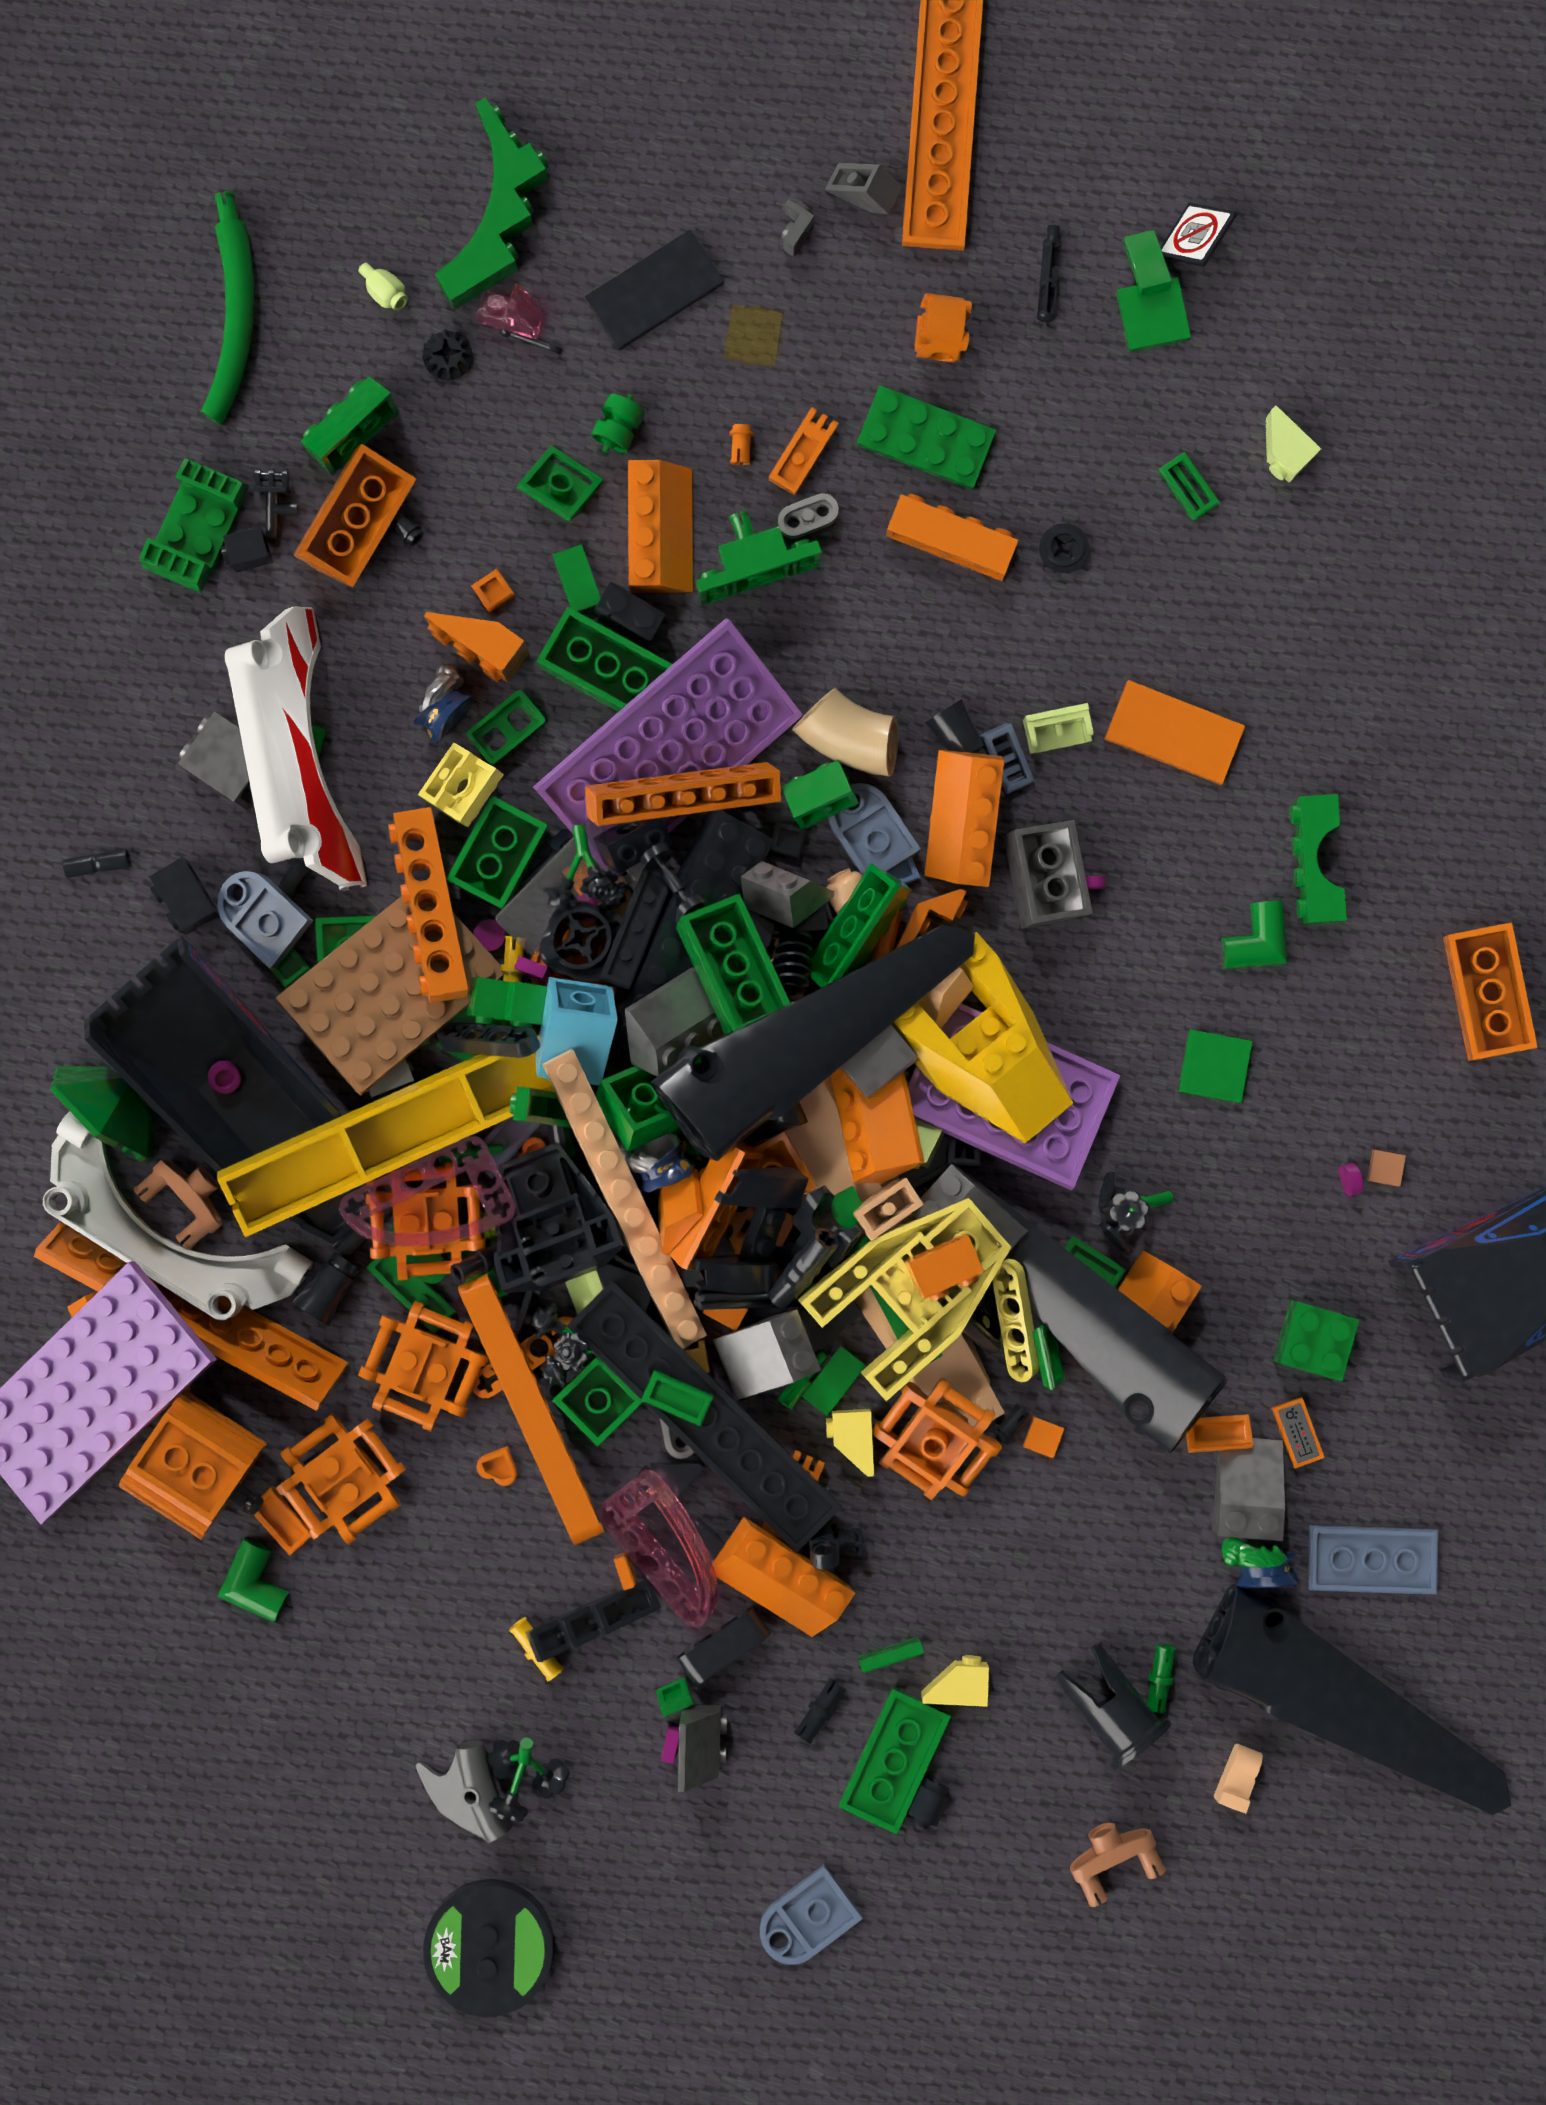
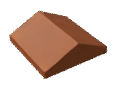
M696 1168L690 1177L673 1185L660 1188L657 1210L661 1251L664 1255H668L703 1215L699 1174Z

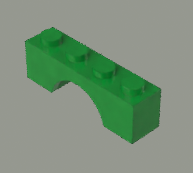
M1338 794L1300 796L1294 800V805H1291L1289 810L1291 824H1296V836L1292 837V853L1294 856L1298 855L1299 868L1294 869V884L1296 887H1300L1301 899L1296 901V914L1298 918H1302L1303 925L1342 923L1347 921L1345 889L1329 882L1321 873L1317 862V851L1321 840L1328 832L1340 826Z

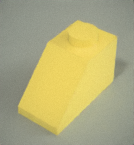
M871 1410L832 1411V1418L826 1419L827 1438H833L834 1446L865 1475L874 1476Z
M974 1655L962 1656V1661L954 1660L921 1691L923 1704L987 1707L989 1666L987 1662H981V1657Z

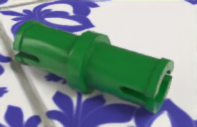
M1156 1644L1153 1669L1148 1673L1150 1686L1147 1705L1153 1712H1158L1159 1709L1160 1713H1165L1169 1686L1173 1685L1174 1677L1171 1674L1176 1648L1164 1644L1163 1648L1162 1644Z

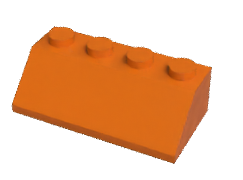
M359 445L354 450L293 555L319 572L353 588L416 478L365 445Z
M628 460L630 593H693L692 468L662 460Z
M948 750L938 751L924 876L956 884L989 887L1004 767L1002 756Z
M839 1068L830 1075L854 1183L882 1184L925 1163L904 1071L870 1099Z
M741 1142L719 1161L710 1159L707 1166L699 1171L703 1215L668 1254L682 1268L686 1270L696 1269L693 1266L694 1258L713 1256L738 1208L735 1205L719 1204L714 1200L715 1196L719 1191L724 1194L732 1193L739 1180L732 1172L739 1169H757L764 1153Z
M1142 1250L1118 1290L1173 1333L1202 1286L1180 1271Z
M745 1517L742 1518L708 1569V1572L811 1637L836 1622L855 1595V1592L847 1582L829 1570L813 1567L810 1563V1558L799 1551L796 1553L788 1544Z

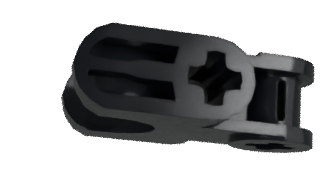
M826 1185L807 1195L791 1221L801 1234L790 1250V1260H793L795 1254L803 1248L818 1228H824L832 1231L837 1236L839 1247L825 1263H828L834 1269L855 1253L865 1238L866 1233L859 1222H856L850 1229H846L837 1223L831 1208L835 1196Z

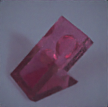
M516 283L511 297L486 290L476 314V322L537 339L546 311Z

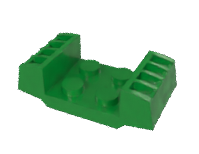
M185 458L175 476L181 485L156 540L147 538L139 559L143 569L201 593L220 557L221 547L225 546L223 535L230 534L250 485Z

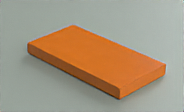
M1127 680L1104 740L1222 785L1245 725Z

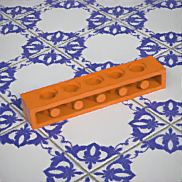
M768 762L586 785L587 817L597 826L781 802L780 770Z
M427 807L393 813V824L388 825L391 844L397 843L399 854L394 855L397 874L403 873L405 884L400 885L403 904L409 903L411 915H406L409 934L415 933L417 945L412 946L415 964L422 965L424 976H418L421 994L428 995L429 1004L465 998L468 996V985L432 809ZM418 840L423 844V848L413 851L406 844L409 841ZM417 870H424L430 877L425 881H418L414 879L412 874ZM424 900H430L436 907L432 911L426 912L421 910L418 905ZM435 930L442 935V938L437 942H430L424 935L428 931ZM435 961H443L448 965V969L445 972L437 973L430 966Z

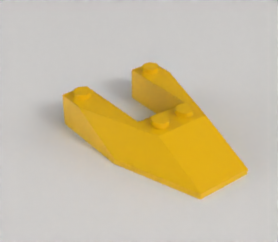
M976 932L974 933L973 956L959 968L965 972L974 987L971 991L987 1009L950 1039L918 1003L914 1004L891 1025L917 1055L918 1060L914 1062L915 1065L939 1092L1026 1144L1073 1104V1101L1034 1012L998 955Z

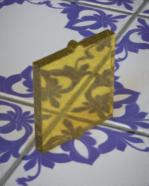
M732 304L723 358L743 361L747 365L756 363L774 366L783 312L760 309L758 305L752 308Z

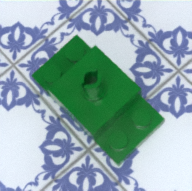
M740 511L743 525L740 523L738 513H734L729 519L737 540L718 546L722 572H719L718 569L710 570L701 574V579L696 580L697 594L701 606L820 567L821 549L818 541L809 542L808 539L801 540L792 544V549L787 550L779 526L755 534L749 517V511Z

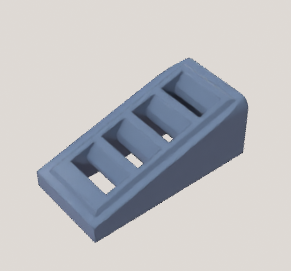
M1005 723L979 735L985 744L983 747L988 755H997L998 752L1011 747L1013 752L1003 756L1004 764L1014 759H1017L1019 763L1006 770L1003 769L1001 786L1005 794L1035 782L1011 723ZM1004 735L1006 736L1007 741L996 746L993 745V740ZM1020 770L1023 771L1024 776L1010 782L1008 781L1007 776Z

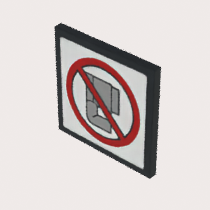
M1188 203L1160 247L1163 257L1205 267L1237 217V212Z

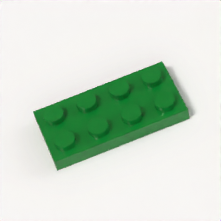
M879 385L858 438L857 446L973 490L996 430Z
M891 1687L838 1803V1807L897 1835L951 1718L950 1713L933 1705L923 1704L922 1700Z

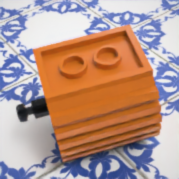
M184 1390L164 1414L122 1477L119 1487L202 1540L229 1501H232L239 1507H242L244 1504L249 1505L248 1512L252 1515L259 1511L264 1499L261 1496H257L255 1499L250 1497L252 1491L241 1483L267 1443Z

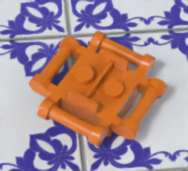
M445 1162V1166L395 1169L390 1172L391 1191L366 1194V1204L370 1205L373 1247L370 1248V1258L380 1259L396 1256L398 1281L408 1280V1277L449 1274L451 1273V1265L462 1261L461 1251L486 1249V1239L482 1238L480 1196L483 1195L482 1185L456 1186L455 1162ZM446 1178V1185L401 1188V1182ZM457 1197H467L470 1239H460ZM392 1202L395 1245H386L383 1203ZM451 1252L452 1261L407 1264L406 1255L415 1256Z
M414 1301L406 1323L382 1315L379 1321L381 1327L365 1366H361L358 1376L366 1380L381 1384L373 1401L372 1408L380 1412L384 1409L423 1425L422 1429L432 1432L441 1409L465 1418L468 1411L466 1404L481 1367H485L488 1361L487 1356L467 1348L474 1325L467 1321L461 1323L426 1309L424 1304L418 1301ZM422 1320L459 1335L457 1343L416 1327L418 1321ZM393 1331L401 1333L386 1374L377 1371L391 1334ZM464 1358L470 1361L455 1400L451 1401L447 1397ZM391 1389L431 1404L429 1412H423L389 1398Z
M943 1377L939 1379L929 1395L922 1392L921 1388L910 1381L906 1383L901 1389V1396L882 1422H877L872 1428L873 1435L890 1447L879 1461V1464L885 1469L890 1467L924 1491L923 1495L930 1500L937 1495L940 1489L943 1490L945 1486L960 1496H966L972 1489L971 1483L992 1456L996 1457L1002 1449V1445L995 1438L983 1434L995 1417V1413L988 1408L983 1410L949 1386L950 1382ZM941 1397L945 1398L950 1403H952L953 1405L964 1411L966 1414L977 1420V1423L974 1425V1427L971 1426L970 1424H968L967 1417L962 1415L960 1412H958L945 1402L939 1404V1399ZM913 1402L919 1406V1409L898 1436L892 1431V1428ZM974 1447L980 1448V1452L961 1476L954 1475Z
M332 1413L324 1419V1424L292 1448L288 1446L281 1451L282 1458L293 1469L295 1474L275 1489L281 1496L285 1495L310 1529L308 1533L313 1540L334 1525L342 1539L350 1545L358 1539L357 1535L388 1511L394 1512L401 1506L399 1499L388 1486V1483L403 1473L406 1468L401 1462H396L373 1431L372 1427L374 1425L368 1418L348 1432L338 1417ZM334 1433L339 1440L307 1465H304L300 1459L301 1456L330 1434ZM362 1436L388 1472L382 1475L356 1440L357 1438ZM302 1481L306 1491L321 1511L325 1512L328 1516L322 1522H320L294 1487ZM378 1491L383 1500L349 1525L344 1517Z

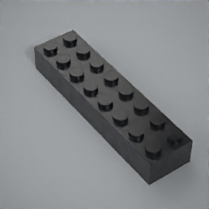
M722 810L708 811L677 872V876L686 887L685 893L689 898L702 894L709 905L740 893L744 902L741 876L761 861L764 862L774 839ZM671 889L630 992L619 989L614 998L618 1020L612 1044L629 1053L625 1009L694 967L676 929L680 920L676 910L684 901L679 895H675Z

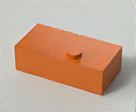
M1512 922L1443 937L1468 1061L1538 1048Z

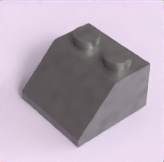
M763 861L741 876L746 908L792 928L834 897V891Z

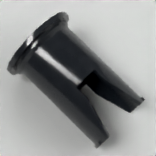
M1100 1641L1092 1646L1091 1649L1107 1685L1113 1692L1098 1703L1091 1693L1063 1670L1053 1680L1059 1683L1111 1752L1113 1762L1110 1766L1113 1769H1117L1131 1761L1158 1740L1171 1727L1172 1723L1170 1720L1164 1721L1156 1717Z

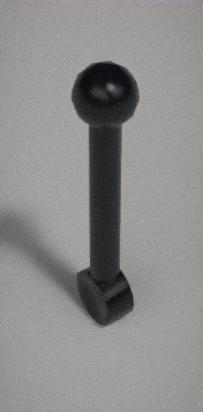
M503 325L500 329L503 337L512 336L559 355L561 354L562 348L516 332L509 325Z

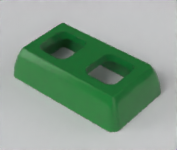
M517 690L468 730L466 735L490 764H495L541 727L545 722V718L524 692ZM517 708H522L531 718V723L522 731H516L507 719L508 715ZM492 728H498L507 739L506 744L497 751H492L483 740V736Z

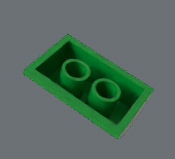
M367 377L364 381L360 380L355 383L349 390V396L341 403L336 402L328 409L326 417L318 425H311L305 431L301 443L310 455L332 476L350 459L356 447L361 444L365 445L399 410L391 393L371 377Z

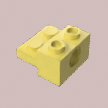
M453 742L418 795L445 815L469 827L488 797L496 789L504 774Z

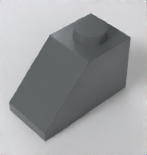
M838 163L825 191L870 213L889 214L891 208L896 203V198L902 186L880 164Z

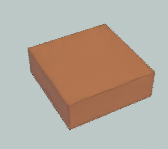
M1372 1150L1367 1181L1400 1187L1406 1155Z

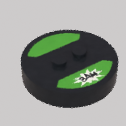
M484 1879L467 1883L450 1893L435 1910L427 1927L423 1943L424 1966L435 1991L455 2009L479 2017L505 2015L527 2004L539 1992L547 1979L554 1955L553 1928L540 1902L524 1888L511 1882L496 1879Z

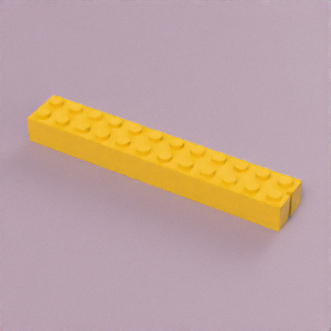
M540 1027L534 1030L538 1037V1040L540 1034ZM536 1052L523 1058L479 1054L218 1171L217 1180L229 1205H232L233 1213L244 1236H250L514 1116V1114L510 1113V1099L512 1093L517 1092V1086L555 1092L550 1080L537 1077Z

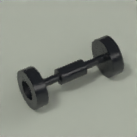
M659 843L648 849L642 855L640 862L647 871L661 868L664 872L663 878L673 893L682 898L684 902L676 910L678 917L680 918L707 907L709 903L702 894H697L690 898L685 893L686 887L675 871L669 870L665 864L672 857V850L667 843Z

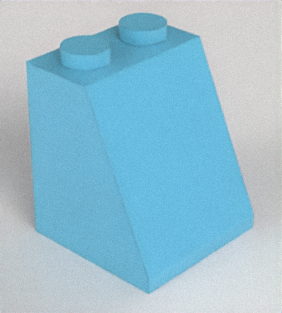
M549 977L543 1020L539 1034L540 1048L537 1050L535 1058L537 1077L549 1080L542 1063L572 1049L589 1084H600V1081L603 1079L618 1020L612 986Z

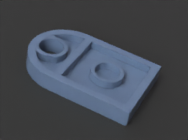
M863 783L852 784L855 795L861 801L860 806L855 810L846 809L829 817V824L833 834L862 876L871 863L889 872L921 852L920 847L887 797L872 785Z
M243 871L232 875L224 882L218 895V912L223 923L270 969H276L313 922L272 880L261 873ZM237 885H241L243 897L237 902L233 897V890Z
M823 1864L765 1910L760 1922V1939L765 1951L776 1961L790 1965L800 1964L815 1956L861 1921L863 1917ZM775 1932L786 1934L788 1937L787 1945L779 1949L773 1947L769 1941L771 1935Z

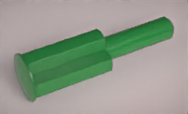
M471 1144L444 1148L438 1150V1162L440 1166H445V1162H455V1166L474 1163L473 1158L503 1153L504 1146L503 1144L471 1148Z
M822 1351L816 1356L819 1366L827 1358V1355ZM814 1374L790 1383L782 1394L777 1397L780 1403L792 1410L811 1385L809 1380Z

